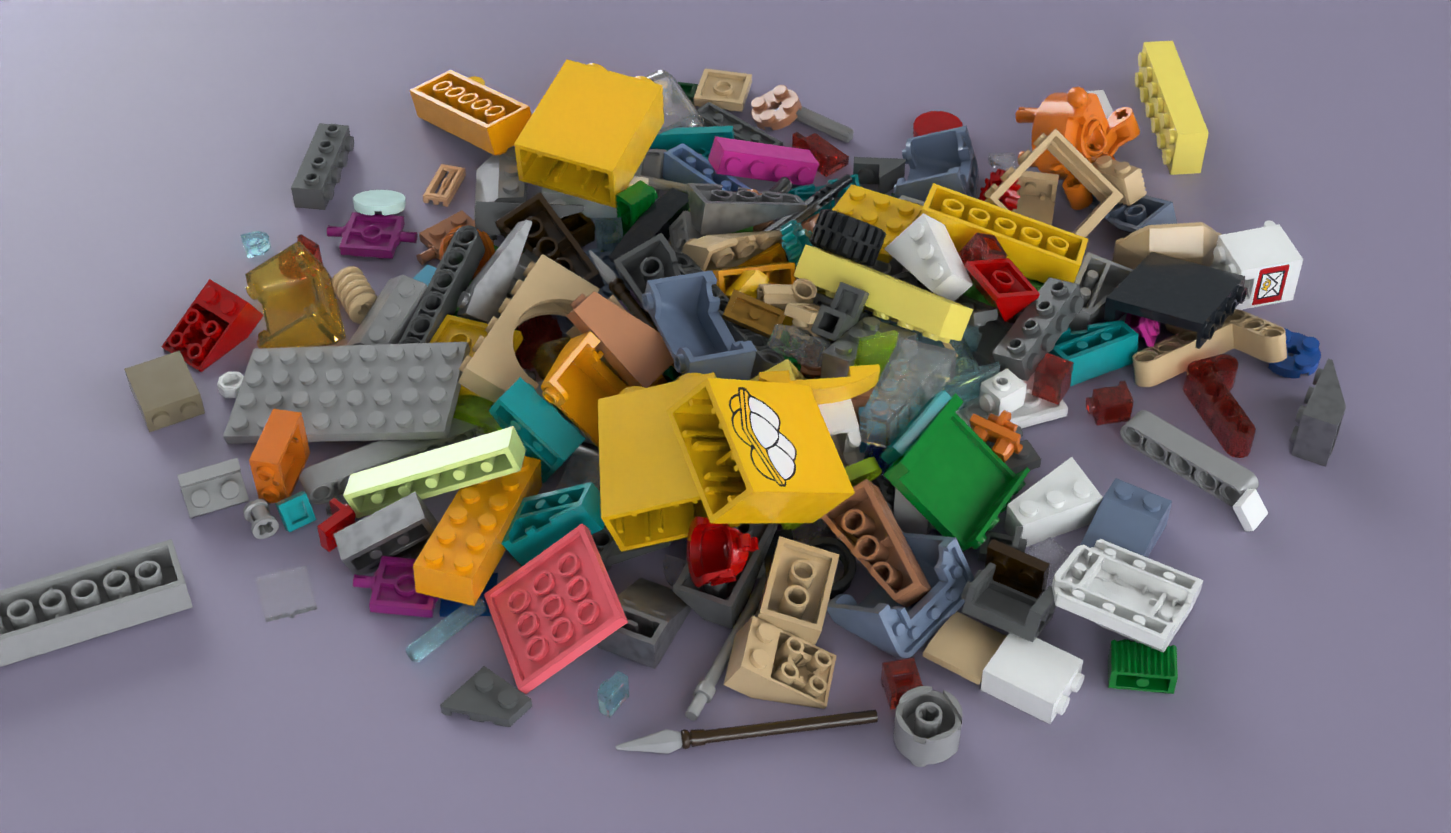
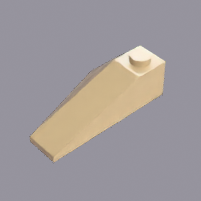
M780 230L706 235L698 239L692 238L683 245L681 253L688 255L703 271L737 267L774 244H782L783 240L781 237L783 235Z

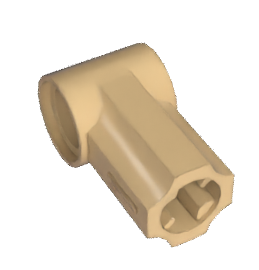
M803 278L797 279L793 284H759L756 299L785 310L787 303H812L817 294V288L811 281Z

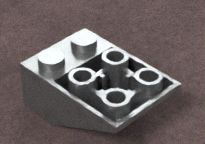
M1329 358L1324 369L1318 368L1312 383L1316 386L1315 388L1309 386L1304 399V403L1307 405L1300 406L1295 422L1300 423V425H1295L1290 437V442L1294 443L1291 455L1325 467L1334 449L1346 409L1334 363Z
M640 577L618 595L628 623L598 643V648L656 669L692 608L676 595L672 588Z

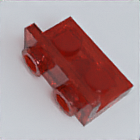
M799 132L793 133L792 148L810 150L819 163L817 171L825 177L849 165V156L818 134L813 133L808 137H804Z

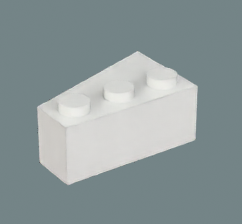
M924 213L884 248L930 291L939 296L955 301L973 285L945 225Z
M1071 457L1007 504L1004 529L1008 535L1015 536L1017 526L1023 527L1022 539H1027L1026 547L1090 525L1103 497L1073 457Z

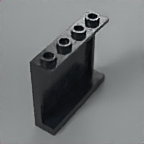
M1151 252L1106 297L1104 322L1119 321L1125 313L1191 330L1197 332L1195 348L1200 349L1207 340L1212 339L1218 327L1221 328L1226 318L1234 314L1236 307L1245 301L1247 295V288L1244 287L1245 276Z

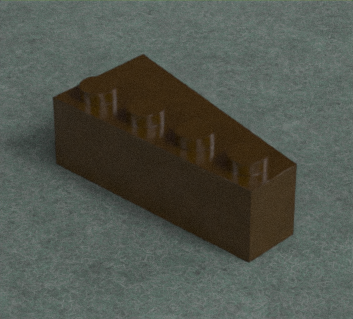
M541 192L495 221L498 230L505 239L518 222L532 221L522 251L526 256L536 263L543 254L599 289L605 286L597 268Z

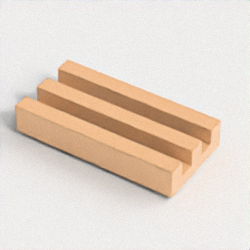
M441 164L423 194V202L429 203L430 200H433L434 205H439L440 202H443V206L448 207L466 176L465 168ZM440 183H441V187H440L439 191H438L437 194H436L435 191L437 190L438 186H439Z

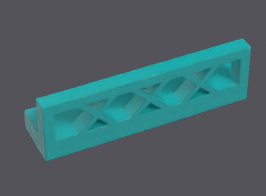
M733 126L660 129L649 149H666L668 151L683 143L698 154H702L701 156L708 160L714 138L735 139Z

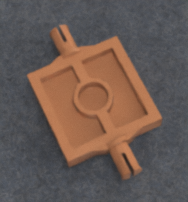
M461 210L420 232V241L428 249L416 255L418 262L423 265L433 258L440 260V244L447 233L459 225L475 226V220Z

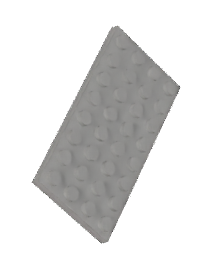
M468 342L255 348L252 351L223 437L227 444L257 443L272 410L280 409L302 412L308 442L447 439L461 388L458 381L463 372L459 370V367L470 353Z

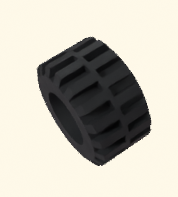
M821 209L809 241L818 248L838 254L865 266H874L886 233L878 227L831 209Z

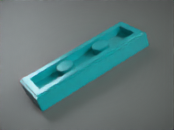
M941 390L928 399L881 454V458L887 464H890L901 457L952 397L945 390Z

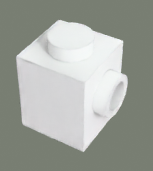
M1005 369L981 383L978 404L981 405L983 410L999 416L1004 410L1011 413L1024 405L1027 385L1009 369Z

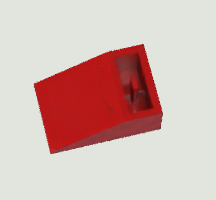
M209 279L161 347L170 353L180 350L185 363L202 372L247 339L264 315L244 299Z

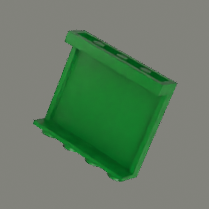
M955 393L905 453L892 463L884 473V476L942 536L955 537L962 552L970 547L975 550L987 539L986 531L991 530L1000 521L999 513L1004 512L1007 509V504L1013 501L1011 499L1012 495L1017 494L1025 486L1026 483L1023 480L1030 469L1026 467L1015 474L956 413L964 401Z

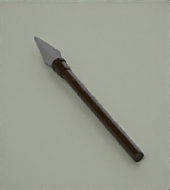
M590 250L589 254L600 275L609 285V290L623 302L634 317L658 331L654 323L632 297L624 281L618 278L613 270Z
M875 709L710 730L695 729L690 730V732L686 729L681 730V732L665 729L616 746V749L669 754L680 748L688 749L690 745L696 747L713 742L877 723L878 716Z

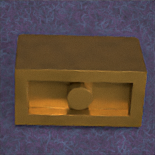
M734 289L722 318L775 341L786 315H784V310Z

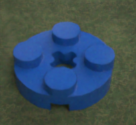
M1284 328L1286 331L1287 358L1281 362L1269 363L1268 368L1279 376L1292 379L1300 378L1301 374L1308 373V376L1313 374L1317 370L1321 358L1319 341L1314 337H1307Z

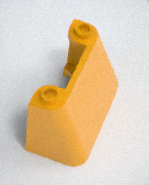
M588 331L570 339L542 382L541 390L543 391L542 396L544 399L556 405L599 448L598 399L618 395L627 386L600 360L604 355L601 350L596 351V346L600 340L591 331Z

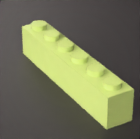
M514 426L353 473L349 477L343 496L348 505L354 510L356 518L364 517L387 507L413 492H416L422 500L519 472L522 468L526 449Z

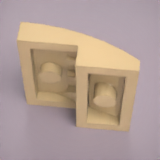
M956 611L938 630L925 648L922 656L979 685L982 682L984 668L1007 636Z

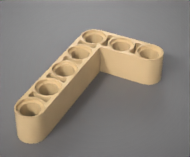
M1235 309L1234 314L1226 318L1221 328L1218 327L1212 339L1207 340L1200 349L1195 348L1197 332L1186 329L1132 356L1136 385L1152 387L1234 348L1264 362H1281L1287 358L1286 331L1279 325L1245 311Z

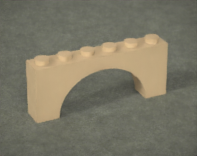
M543 254L536 263L533 261L529 263L523 273V276L526 277L525 280L518 279L511 291V294L514 295L513 298L510 300L506 297L498 310L501 314L500 317L496 318L493 316L485 329L488 332L486 338L483 336L478 338L472 348L475 354L473 357L467 355L459 367V370L463 373L458 383L492 404L520 377L526 383L531 384L535 390L539 385L526 374L516 358L513 348L514 330L524 321L535 316L552 314L567 317L566 315L573 310L570 304L583 293L587 297L592 292L598 293L600 290Z

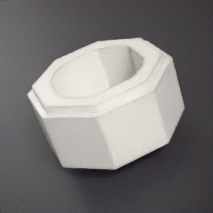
M227 372L220 376L217 383L219 393L225 398H237L244 376L240 372Z

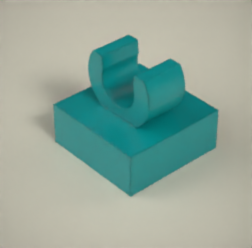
M304 491L275 503L285 530L288 532H292L317 520L307 494Z

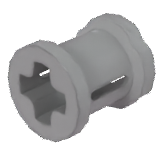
M264 499L250 501L243 509L244 517L248 522H251V531L254 537L258 539L273 536L279 528L278 521L270 515L269 504Z

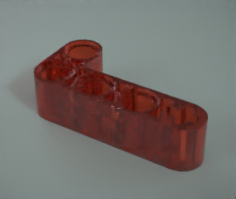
M1219 354L1191 362L1187 366L1183 385L1185 395L1226 453L1235 458L1248 456L1251 452L1256 428L1230 393V390L1234 387L1239 363L1237 359L1231 355Z

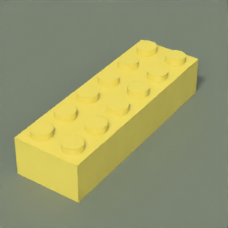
M1144 42L1142 52L1138 54L1139 72L1135 73V86L1140 89V100L1145 103L1146 117L1150 118L1152 133H1155L1157 136V147L1162 150L1163 164L1167 165L1170 175L1201 173L1209 132L1174 42Z
M806 244L793 275L796 278L811 281L817 290L824 292L826 296L833 299L840 282L869 293L863 311L873 312L872 315L897 322V325L900 327L921 332L924 337L948 344L951 339L961 341L973 309L838 254Z

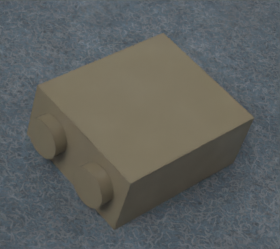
M180 350L124 369L130 390L149 433L205 414L200 392Z

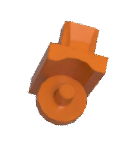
M1004 410L999 416L991 413L988 420L973 413L969 420L971 429L985 443L987 440L995 443L992 450L1004 463L1013 452L1019 455L1023 448V445L1020 444L1021 435L1015 432L1018 425L1010 422V412Z

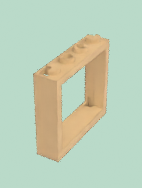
M1054 129L1048 136L1043 133L1033 143L1036 148L1032 152L1027 149L1016 160L1020 165L1016 169L1011 166L1000 177L1003 182L999 186L994 184L985 192L984 196L987 198L985 202L1007 209L998 199L1047 149L1100 201L1099 205L1072 232L1086 238L1124 196L1057 129Z

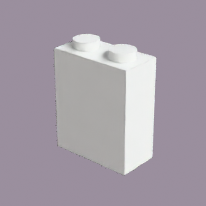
M1009 633L984 668L980 690L1051 724L1057 714L1063 715L1070 701L1069 695L1071 692L1077 693L1085 677V675L1081 674L1083 660L1038 638L1031 642Z

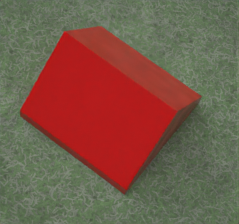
M1009 258L966 261L964 265L974 286L992 307L998 309V314L1005 322L1038 299L1040 295Z

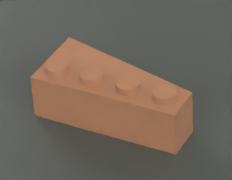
M865 479L853 487L855 494L826 513L821 519L850 549V552L867 568L869 573L891 598L907 608L921 600L932 588L879 487Z

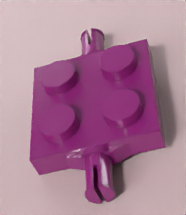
M352 212L345 226L328 225L327 227L328 237H342L339 246L341 255L393 259L396 248L401 242L417 243L418 238L417 232L403 231L405 225L404 216H384L382 214L371 216Z
M382 556L379 568L373 576L354 574L353 587L371 588L370 612L433 618L435 605L439 598L415 591L413 564L416 559Z

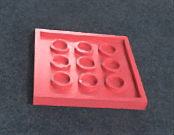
M580 524L484 594L518 690L524 694L529 693L628 623L591 532L584 524Z

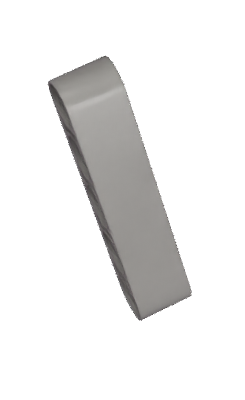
M1139 411L1120 429V435L1126 444L1230 506H1233L1247 489H1257L1259 486L1257 477L1249 469L1149 411Z

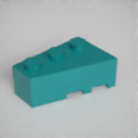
M592 482L523 498L501 544L523 566L580 524L588 527L591 535L602 530L605 524L601 519L600 491Z

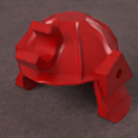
M696 516L691 522L687 539L688 568L694 585L701 587L711 582V586L736 581V575L743 570L749 552L759 550L757 537L750 538L749 533L743 534L736 528L730 527V524H711L708 518Z

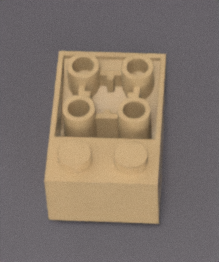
M752 616L735 634L724 685L754 699L825 709L828 703L837 655Z

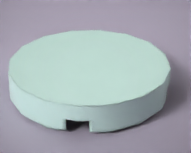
M392 190L364 191L353 197L354 210L371 216L375 215V211H382L384 216L393 215L405 209L406 198L404 194Z

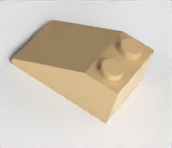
M779 536L756 617L816 645L822 632L839 554Z

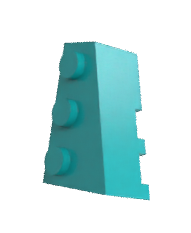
M1122 320L1087 325V330L1071 332L1069 327L1059 337L1054 348L1048 352L1040 366L1064 388H1068L1132 364V356L1138 352L1139 334Z
M521 377L489 410L502 429L514 426L526 449L525 456L541 460L543 484L586 439L580 434L577 427L565 420L552 404L547 403L536 392L535 388L531 384L526 383Z

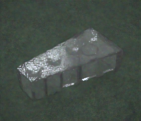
M900 337L860 415L861 442L887 448L928 399L940 392L946 382H951L956 376V350Z

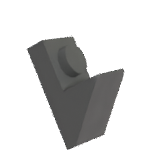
M854 157L853 175L858 174L859 184H878V192L885 194L894 189L898 178L905 176L906 159Z

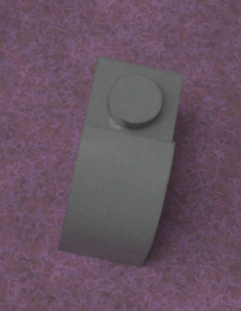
M840 282L831 306L821 305L811 332L834 342L837 341L859 322L858 320L869 293Z

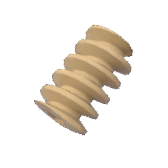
M348 266L341 269L331 279L330 286L333 288L349 318L353 322L361 324L378 297L371 288L367 278L363 275L360 268Z

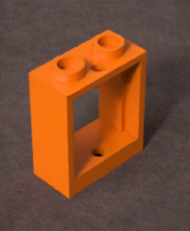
M273 409L249 459L258 498L264 499L268 503H277L292 496L299 476L310 455L302 412Z

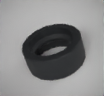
M818 537L810 540L807 545L839 554V560L844 566L843 576L832 585L829 599H833L837 595L843 594L850 587L857 569L856 558L842 540L833 537Z

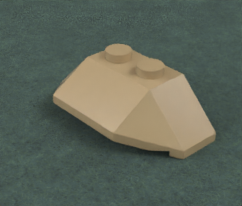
M1203 222L1148 225L1132 232L1125 238L1117 239L1115 241L1112 261L1134 270L1151 252L1210 267L1213 264V251L1217 245L1218 236L1222 234L1216 232Z

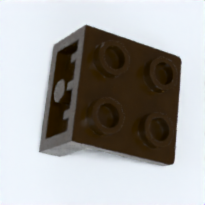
M993 539L987 547L985 568L990 562L996 565L993 580L1039 599L1047 585L1050 563Z

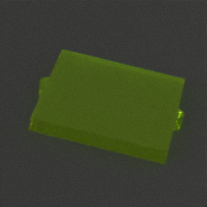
M896 330L884 333L877 331L875 335L860 338L854 366L879 364L878 381L888 379L899 332Z

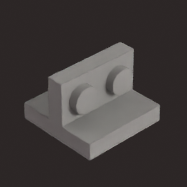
M238 458L177 475L190 519L249 501Z

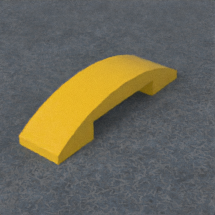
M879 364L849 366L847 377L790 381L789 370L759 372L758 381L806 384L810 386L817 405L829 404L851 399L875 387L878 382L880 366Z

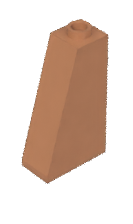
M594 291L587 297L582 293L570 304L573 310L566 315L582 334L591 331L600 340L596 346L597 351L601 350L604 353L603 357L630 387L641 386L648 388L674 363L658 331Z

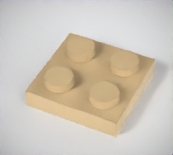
M705 68L694 96V106H703L710 102L721 109L742 112L752 84V74Z

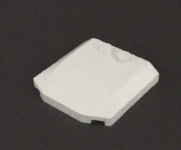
M1100 539L1096 541L1094 547L1089 548L1086 545H1080L1073 550L1055 573L1052 590L1055 606L1089 619L1103 628L1164 653L1192 610L1204 580Z

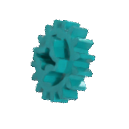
M791 220L781 226L780 232L783 235L781 237L783 240L782 247L788 256L789 262H794L796 266L805 244L813 246L809 241L812 232L811 230L803 229L801 223H797L796 220Z

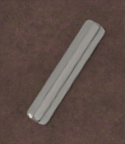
M803 106L801 111L798 109L796 112L797 118L795 120L845 143H849L853 139V129Z

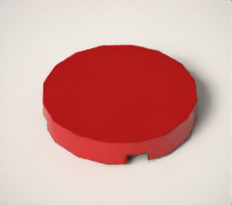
M929 111L915 119L913 135L914 137L962 127L963 124L957 116L951 113Z

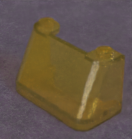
M297 241L245 274L248 285L246 286V291L253 300L257 299L262 304L267 331L263 330L258 333V348L329 346L337 344L346 338L336 294L330 286L332 278L323 264L300 241Z

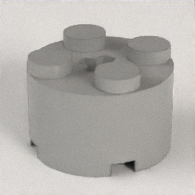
M920 686L905 692L900 698L895 711L894 743L900 753L917 767H924L927 764H936L947 760L958 751L962 726V708L960 703L951 693L943 690V693L934 691L931 686Z

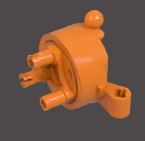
M1079 86L1071 88L1068 93L1056 92L1049 95L1039 108L1021 106L1015 113L1018 123H1033L1032 151L1036 148L1033 143L1043 133L1048 136L1054 129H1057L1091 164L1097 158L1106 155L1116 160L1113 155L1118 148L1128 141L1135 139L1140 134V128L1130 107H1122L1115 110L1107 120L1097 94L1087 93L1084 88ZM1047 149L1030 165V167H1037L1041 173L1058 174V180H1064L1062 187L1072 209L1081 210L1092 203V193ZM1021 151V152L1019 153V155H1018V158H1019L1025 151Z

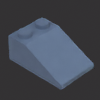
M1115 478L1104 495L1080 545H1086L1091 548L1095 546L1097 540L1102 539L1148 557L1167 526L1172 501Z

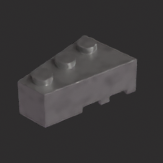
M865 316L823 351L821 379L847 377L849 366L879 364L880 372L884 371L885 374L894 372V367L899 364L911 365L914 363L917 333L881 322L875 317Z

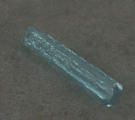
M479 597L475 606L463 604L406 648L408 657L414 662L421 661L486 611L484 601Z

